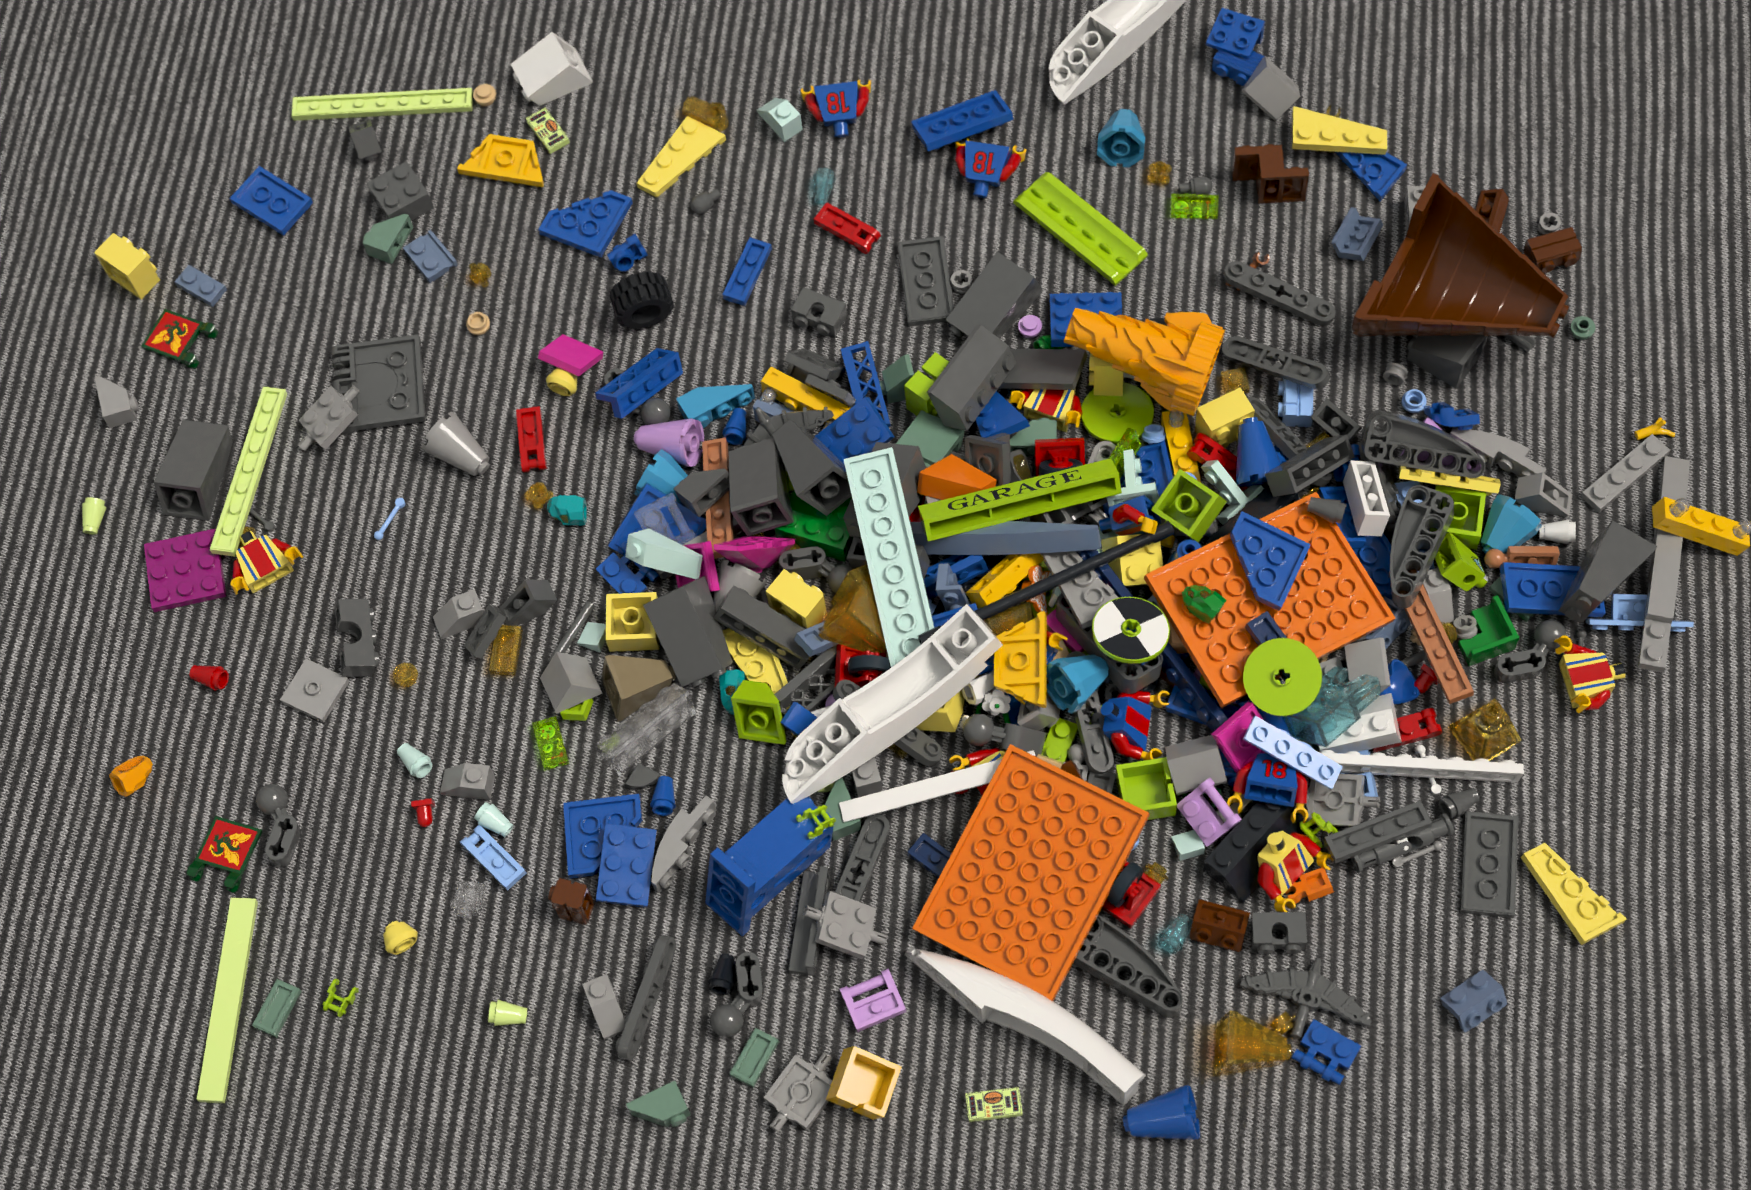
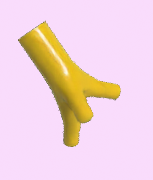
M1658 418L1654 424L1634 431L1637 440L1649 437L1651 434L1675 437V433L1661 428L1666 424V421L1662 418Z

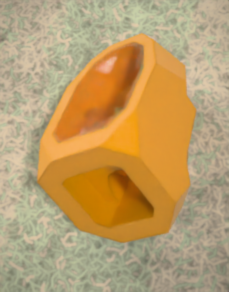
M137 756L113 769L109 777L114 789L120 795L127 797L144 786L146 778L152 771L153 763L150 758Z

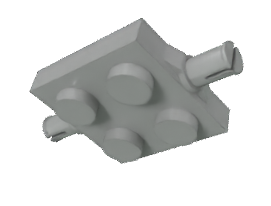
M352 385L343 395L330 386L299 419L307 433L303 440L298 443L299 447L306 451L316 441L326 450L358 416L352 407L351 401L360 393L359 389Z
M1339 774L1331 790L1311 779L1307 790V821L1312 818L1311 814L1316 812L1325 822L1329 821L1334 827L1350 828L1361 823V813L1364 807H1380L1378 803L1380 802V797L1365 796L1363 791L1365 777L1363 775Z
M829 891L825 894L824 903L820 910L808 905L803 910V916L817 921L816 943L860 959L866 957L870 941L881 945L886 943L887 935L874 931L873 922L876 908Z
M823 1052L815 1065L805 1062L797 1055L792 1058L763 1097L779 1113L769 1125L773 1130L775 1129L776 1132H779L787 1120L796 1122L806 1130L810 1128L829 1102L826 1100L832 1080L826 1076L824 1069L833 1059L830 1055L827 1056V1053Z

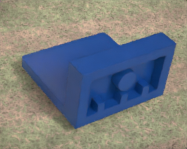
M1221 8L1206 41V46L1249 59L1255 44H1260L1263 39L1265 21Z

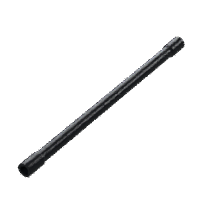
M1169 521L1159 524L1155 534L1145 532L974 612L984 621L1149 544L1157 543L1174 535L1173 526ZM937 626L917 635L920 644L924 643L942 626Z

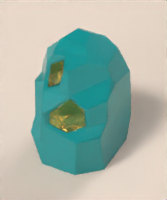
M560 495L549 499L547 511L554 519L560 520L563 525H586L587 503L585 498L576 495Z
M727 670L726 673L719 676L722 704L726 711L733 715L731 697L742 681L746 680L745 673L741 670Z

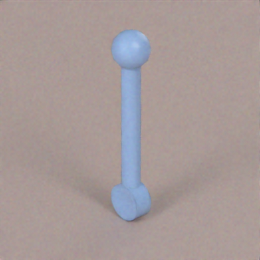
M403 498L395 500L396 506L380 530L374 533L376 540L383 538L384 531L398 510L405 506Z

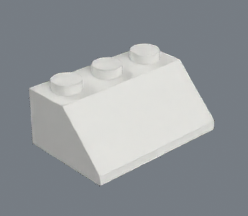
M1391 693L1316 710L1315 727L1320 751L1332 750L1334 753L1341 752L1345 754L1349 751L1358 752L1402 742Z

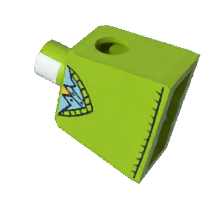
M1447 533L1435 556L1441 575L1464 591H1469L1474 586L1477 588L1484 587L1488 582V577L1485 575L1477 555L1452 533Z

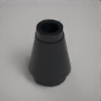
M720 954L708 980L709 989L713 993L727 995L734 988V956Z

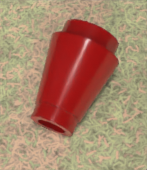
M194 665L189 673L190 679L215 691L224 689L229 679L228 672L221 666Z

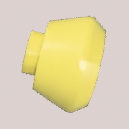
M557 367L546 378L547 386L559 395L571 396L577 391V376Z
M394 921L388 924L383 934L386 951L394 955L405 952L416 943L417 931L405 922Z

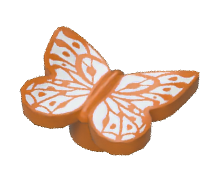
M1039 565L1032 566L1028 572L1029 580L1023 582L1022 589L1051 576V572L1042 571ZM1046 592L1026 601L1029 604H1033L1034 609L1038 613L1045 611L1048 616Z

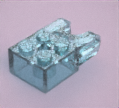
M1340 666L1332 668L1322 677L1319 694L1308 708L1294 715L1283 716L1290 736L1327 747L1361 718L1359 713L1378 698L1381 693L1379 679L1375 676L1363 674L1357 679L1349 681L1347 668Z

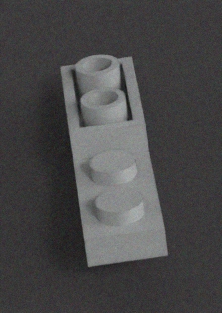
M1453 429L1450 435L1474 450L1484 460L1485 467L1488 469L1495 462L1503 470L1511 471L1519 477L1541 472L1545 474L1546 468L1527 458L1530 451L1529 448L1506 437L1478 430ZM1474 459L1473 462L1478 465V460Z
M707 795L690 814L681 809L666 830L658 847L652 870L651 882L654 890L658 893L662 888H667L672 883L674 874L679 868L683 869L689 863L691 851L687 844L693 843L698 837L701 827L704 824H709L715 817V803Z

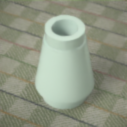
M404 743L398 748L397 755L412 776L423 778L431 771L432 763L429 756L408 743Z
M487 802L480 807L474 817L478 821V825L503 837H506L514 826L494 804L490 805Z

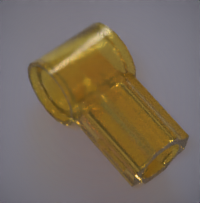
M693 96L687 97L682 110L684 116H689L705 123L719 132L724 131L728 127L727 113L725 107L720 102L709 103Z

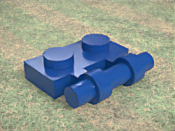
M624 541L619 547L625 554L627 541ZM614 552L596 568L599 574L618 594L644 593L648 588L642 581L648 577L652 582H655L660 576L653 568L642 566L636 562L634 563L640 570L634 574L627 567L632 560L625 557V554L620 559Z
M1313 1019L1300 1042V1045L1309 1049L1308 1052L1305 1054L1296 1049L1292 1059L1301 1063L1300 1066L1304 1069L1310 1068L1321 1074L1322 1079L1327 1082L1331 1080L1340 1085L1344 1075L1336 1071L1337 1067L1339 1066L1348 1071L1361 1045ZM1316 1054L1329 1060V1065L1326 1066L1314 1059Z

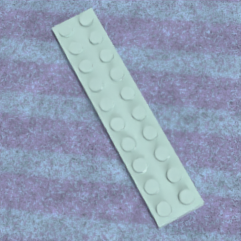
M890 447L844 459V464L892 668L921 645L917 635L935 627L893 448Z

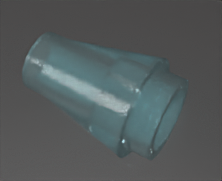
M818 168L816 173L813 174L815 203L825 205L828 202L836 180L833 170Z
M1179 914L1159 935V946L1171 954H1176L1177 951L1182 950L1192 920L1184 914Z

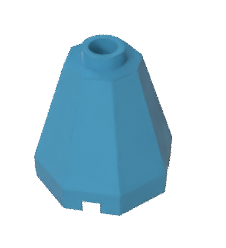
M1120 109L1113 113L1099 132L1097 155L1108 165L1117 166V163H1121L1123 167H1130L1144 157L1145 136L1137 115L1129 109Z
M661 449L653 458L656 460L655 464H649L645 469L634 494L638 496L645 483H648L680 502L674 488L688 475L669 453Z
M1498 494L1492 503L1481 539V546L1484 547L1482 551L1486 554L1491 549H1499L1503 554H1506L1508 546H1520L1536 535L1542 527V524H1540L1541 519L1522 504L1520 507L1514 505L1516 500Z
M1096 655L1055 659L1047 665V677L1049 680L1047 693L1059 709L1069 708L1067 712L1074 713L1086 703L1108 677V664L1104 659Z

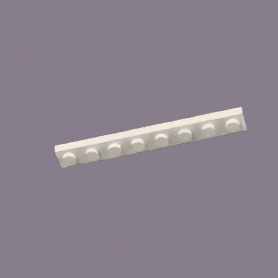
M1332 750L1319 751L1322 755L1343 766L1340 773L1361 774L1371 771L1374 775L1516 783L1524 774V764H1518L1512 760L1489 762L1488 759H1476L1474 761H1465L1460 757H1452L1447 760L1438 759L1436 756L1412 758L1408 754L1394 757L1386 756L1384 753L1360 755L1356 751H1349L1345 754L1334 753Z

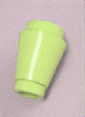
M92 497L85 498V503H82L83 533L92 535L98 533L106 511L104 500Z
M497 1000V1002L491 1001L488 1023H494V1026L526 1024L527 1008Z

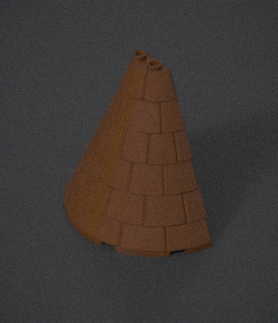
M1433 173L1413 209L1407 235L1382 281H1373L1354 316L1352 330H1354L1353 334L1359 337L1378 335L1550 336L1554 338L1560 327L1557 321L1559 318L1564 320L1570 306L1566 305L1567 294L1554 284L1525 254H1522L1502 233H1498L1457 192L1454 193L1439 178V175Z

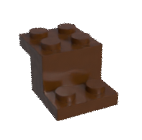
M1267 144L1264 146L1244 145L1234 147L1232 181L1256 180L1258 204L1305 201L1309 179L1308 168L1292 167L1284 169L1282 145Z

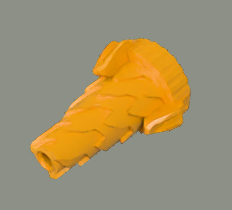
M1075 308L1066 331L1064 343L1089 351L1093 356L1113 364V369L1135 376L1134 380L1140 382V386L1167 410L1172 412L1177 410L1194 416L1214 367L1225 330L1223 327L1212 324L1208 314L1199 312H1167L1164 317L1166 326L1149 319H1145V322L1126 315L1114 316L1099 311L1097 314L1089 310Z

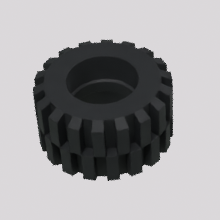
M648 271L631 274L621 279L610 290L609 298L617 322L620 326L627 329H641L656 325L660 321L665 320L672 313V309H674V302L665 277L657 272Z

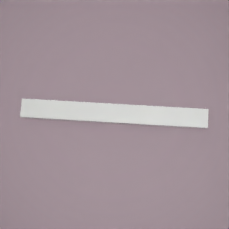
M1034 750L1027 752L1035 756ZM1002 759L840 802L843 821L845 823L989 784Z

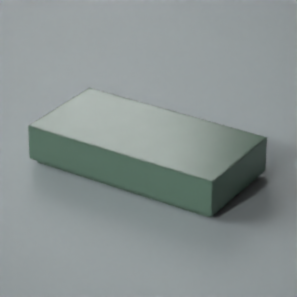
M276 979L252 1026L277 1038L302 991L295 986Z
M755 1028L732 1068L730 1076L754 1088L776 1049L779 1039Z

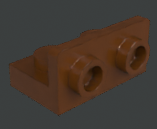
M1199 899L1189 938L1240 952L1250 912Z

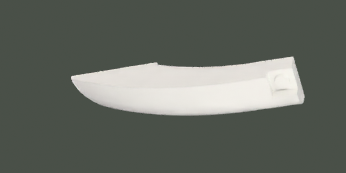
M1107 0L1094 11H1089L1058 46L1049 64V83L1055 96L1065 105L1096 84L1143 45L1186 0Z
M966 604L930 638L892 668L847 697L839 698L794 740L786 754L785 774H782V781L789 801L794 804L869 761L921 724L988 666L985 661L1003 646L987 624Z
M909 948L905 952V955L982 1024L985 1020L1013 1029L1049 1047L1082 1069L1123 1106L1138 1091V1085L1146 1075L1091 1027L1042 994L1001 974L956 958L915 948Z

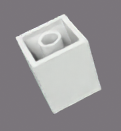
M553 32L511 63L515 72L513 76L523 88V96L529 102L533 101L539 106L593 83L577 50Z

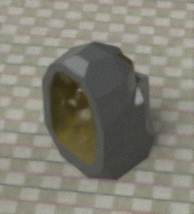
M1021 449L1010 452V483L1032 478V470L1024 452Z

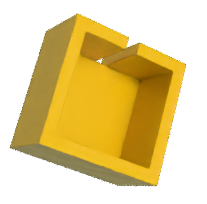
M856 1046L843 1049L826 1100L847 1109L853 1107L852 1111L872 1120L884 1118L902 1066Z

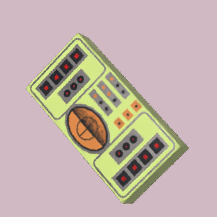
M546 108L526 118L528 125L550 154L570 143L569 138Z
M1019 1087L966 1093L969 1122L1022 1116Z

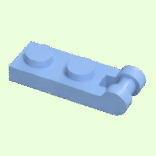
M478 825L473 829L474 833L468 838L464 837L460 844L508 891L526 874V871ZM480 840L484 841L478 848L475 846Z

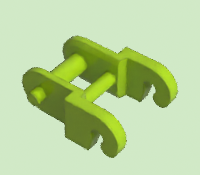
M820 805L814 810L809 808L803 812L802 816L800 814L796 816L797 822L813 818L818 825L814 833L810 831L807 834L809 839L823 834L824 829L834 826L836 819L830 818L826 813V805ZM821 814L825 821L820 823L816 816Z
M1313 812L1311 814L1312 818L1304 824L1303 821L1300 822V829L1322 848L1323 845L1315 834L1320 830H1326L1328 833L1333 832V834L1338 831L1329 821L1325 822L1319 814ZM1316 823L1319 827L1313 831L1310 826Z
M335 978L327 990L329 996L326 1002H323V1010L331 1009L338 1012V1017H342L343 1014H346L345 1010L348 1004H353L356 998L354 995L358 993L359 988L353 987L349 996L344 999L334 994L336 992L335 985L339 984V980ZM334 999L342 1002L340 1007L332 1004Z

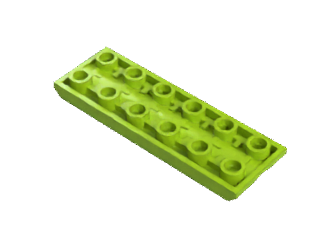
M1045 172L1013 201L1017 207L1115 286L1148 257L1146 250L1050 172Z

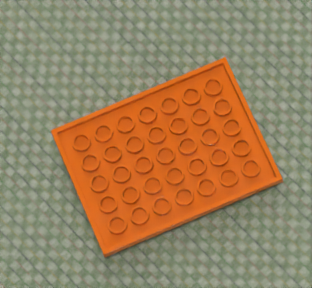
M1317 492L1259 519L1311 544L1280 611L1255 599L1230 534L1144 576L1145 582L1221 708L1247 696L1243 682V671L1248 657L1258 645L1245 629V625L1264 612L1268 611L1287 638L1297 640L1312 650L1317 659L1395 620L1392 611L1336 522L1332 524L1307 511L1311 497L1320 498ZM1191 585L1206 586L1227 600L1210 624L1198 619L1184 605L1182 592L1186 587ZM1194 592L1188 593V596L1193 598ZM1280 675L1275 676L1276 680L1282 678Z
M1010 744L912 929L985 968L1021 983L1054 1001L1103 907L1114 881L1120 874L1142 832L1150 813Z

